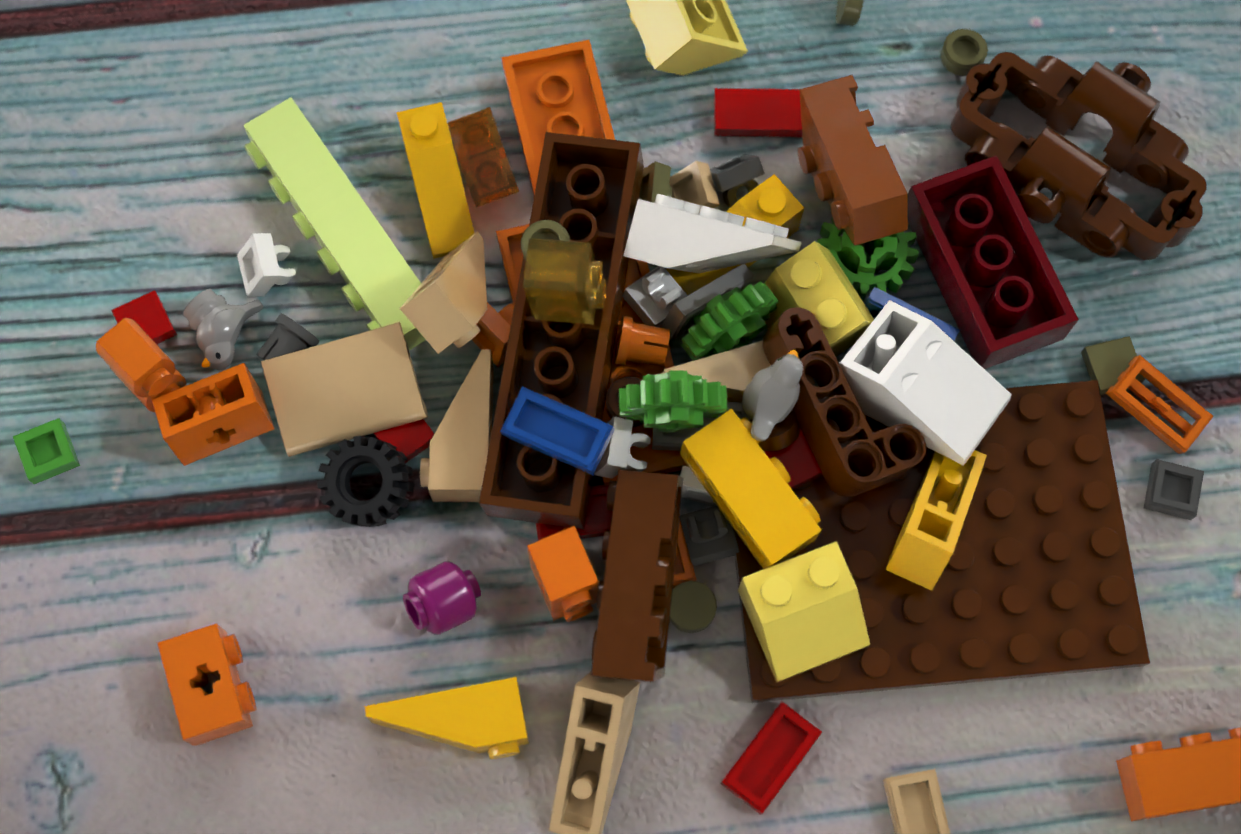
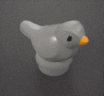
M207 289L189 302L184 309L183 315L189 320L190 328L197 331L196 342L199 349L204 353V360L201 364L203 368L211 367L216 370H224L231 365L234 357L235 343L243 324L249 317L263 309V304L259 300H254L244 305L227 304L222 295H217L212 289Z
M791 350L785 356L778 358L771 366L757 372L744 391L742 398L743 409L747 416L753 420L751 436L757 441L767 440L775 424L783 421L788 416L798 400L800 392L799 381L803 372V364L796 350Z

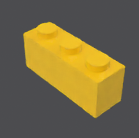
M730 409L684 440L680 455L761 567L766 569L788 560L814 542L822 531L818 526L821 519L811 502L805 497L798 499L787 484L791 479L783 464L776 457L769 459L758 445L761 441H757L751 436L752 423L746 417L739 419L733 409Z

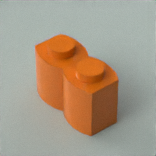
M124 318L97 340L96 351L99 356L149 411L155 412L152 399L186 386V379L175 368L174 362L133 319Z

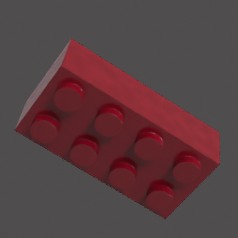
M998 156L987 158L911 186L908 193V224L912 232H915L917 235V243L956 325L960 329V333L972 358L982 368L987 369L1064 340L1079 319Z

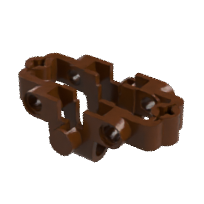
M1002 52L996 55L989 64L975 65L969 70L956 99L957 111L951 122V130L958 139L970 146V149L965 154L967 166L996 155L998 156L1027 217L1046 224L1053 221L1060 212L1062 214L1054 227L1093 253L1102 257L1112 258L1123 247L1140 259L1152 260L1157 258L1165 247L1172 248L1180 245L1199 223L1203 215L1200 199L1207 189L1206 181L1200 173L1183 163L1189 154L1185 141L1154 120L1160 101L1148 94L1151 88V81L1146 72L1140 67L1124 62L1119 63L1113 70H1110L1098 61H1095L1088 71L1082 74L1054 56H1041L1033 66L1014 53ZM990 84L989 89L985 90L987 85ZM1005 89L1016 95L1028 109L1047 120L1045 123L1047 126L1036 139L1030 137L1028 140L1012 128L989 119L994 114ZM978 95L976 100L972 102L973 98ZM1084 113L1097 114L1108 121L1112 127L1113 135L1103 150L1107 154L1102 162L1063 137L1069 129L1073 131ZM1111 168L1119 173L1125 171L1143 184L1158 188L1167 194L1153 211L1147 222L1138 217L1129 205L1108 192L1109 187L1106 186ZM1043 188L1049 189L1052 192L1051 199L1040 193ZM1181 208L1182 212L1175 220L1174 225L1169 231L1166 230V226L1172 220L1173 215Z

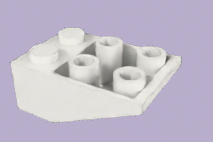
M657 194L655 203L638 199L623 256L669 269L704 273L798 252L801 242L787 238L789 228L748 217L743 227L745 218L743 216Z
M890 300L839 363L863 414L888 427L903 423L912 425L924 437L926 447L963 466L1009 403L1012 395L934 322Z

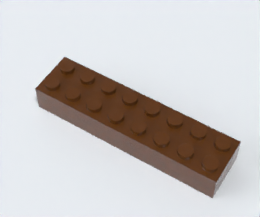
M549 132L545 134L529 226L541 220H552L561 224L568 232L572 249L566 264L552 272H541L533 269L523 256L479 504L487 516L569 528L575 526L576 529L583 530L585 528L593 475L503 436L500 430L522 387L601 421L603 419L629 257H625L623 254L639 199L644 169L641 143Z

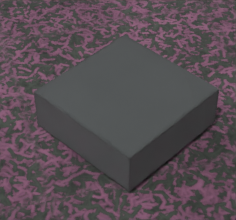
M1156 459L1151 464L1144 509L1187 520L1194 519L1197 516L1204 471Z

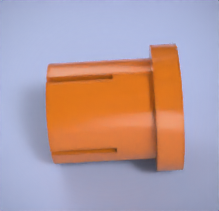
M622 316L617 336L614 363L625 365L626 361L663 367L668 351L665 345H669L670 329L633 323L632 317Z

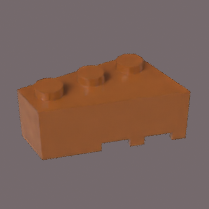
M852 74L800 89L803 146L798 148V159L804 174L811 173L814 178V185L819 199L822 202L827 200L835 226L838 230L844 229L853 245L856 246L908 230V193L886 146L876 147L867 127L873 126L874 120L869 109L860 112L856 105L858 85Z

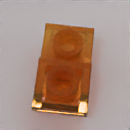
M490 107L448 122L459 162L476 208L520 192Z

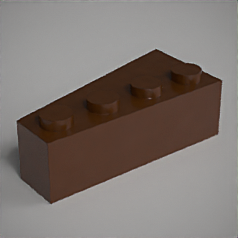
M618 470L617 481L610 480L607 509L612 510L613 514L611 529L605 530L602 543V559L606 560L604 580H600L597 594V610L600 611L597 630L594 633L592 644V676L655 682L665 676L683 478L679 475Z

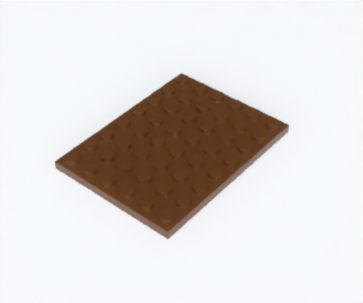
M1098 380L1005 388L1012 394L1011 399L975 449L987 455L953 555L932 591L885 569L934 450L926 447V454L922 461L898 479L856 496L844 497L836 494L828 486L823 475L793 489L798 499L805 497L814 506L821 519L818 526L822 531L814 542L789 559L837 541L858 589L870 646L776 683L739 595L751 703L1133 668L1150 664ZM864 414L872 433L888 428V426ZM826 417L828 424L834 430L840 431L837 423L833 419ZM890 446L894 456L902 460L899 451ZM848 461L849 468L852 470V472L858 476H861L860 470L857 467V465H855L853 462ZM734 529L739 547V552L735 555L739 588L743 577L761 571L763 568Z

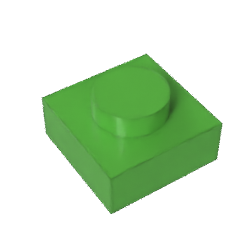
M60 418L13 436L27 478L33 484L80 466L66 425Z

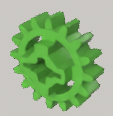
M832 217L831 223H823L819 233L822 238L817 239V243L831 251L863 302L867 293L872 292L874 287L886 292V287L895 294L899 292L903 284L902 279H910L914 270L911 264L915 263L919 255V250L911 248L916 240V233L900 232L867 242L866 248L869 249L868 253L871 256L867 264L863 243L854 246L844 229H837ZM879 270H889L884 274L874 276Z
M761 281L754 286L752 284L747 285L742 291L739 287H736L726 294H719L706 303L705 309L693 319L695 325L690 327L688 330L689 334L682 338L683 344L681 346L692 361L752 344L756 336L767 328L765 321L770 318L769 314L777 309L776 304L779 301L768 286Z
M670 370L667 373L656 375L646 374L643 376L641 385L627 384L626 388L619 389V416L626 417L628 420H640V423H644V427L659 429V432H676L681 429L703 427V418H718V415H723L728 410L727 386H721V382L707 383V379H702V376L687 374V371Z

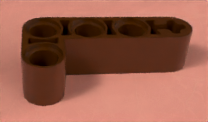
M799 307L789 308L784 311L763 337L764 353L770 365L774 364L778 358L785 356L791 350H796L799 359L803 364V372L799 381V397L792 410L796 414L798 424L831 490L844 497L856 496L898 479L922 461L926 454L925 439L920 431L912 425L897 424L872 433L816 317L808 310ZM805 374L814 377L819 387L812 385L807 380ZM826 417L833 419L839 426L840 431L834 430L828 424ZM890 446L899 451L902 460L894 456ZM848 461L853 462L855 465H857V467L860 470L861 476H858L852 472V470L849 468Z

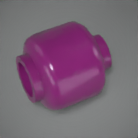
M446 561L412 577L408 583V593L403 595V602L410 620L418 630L425 628L433 635H440L475 617L477 610L476 598L481 596V590L476 577L470 570L463 572L456 564Z

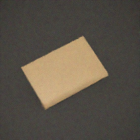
M400 322L261 361L283 444L289 457L337 444L344 439L351 440L354 436H365L428 418L427 408L421 396Z

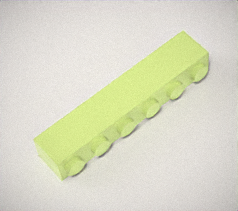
M292 97L244 124L243 126L250 140L244 147L258 169L264 166L268 168L273 176L268 182L282 204L288 201L292 203L297 211L292 217L303 236L307 240L313 236L322 247V249L317 251V254L331 276L337 272L340 273L347 284L341 289L353 309L357 312L364 308L372 320L366 324L368 330L400 322L409 351L426 341L400 310L401 306L419 287L421 282Z

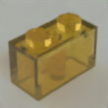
M529 238L523 289L535 320L594 324L596 308L604 309L606 279L602 278V261H595L591 243Z

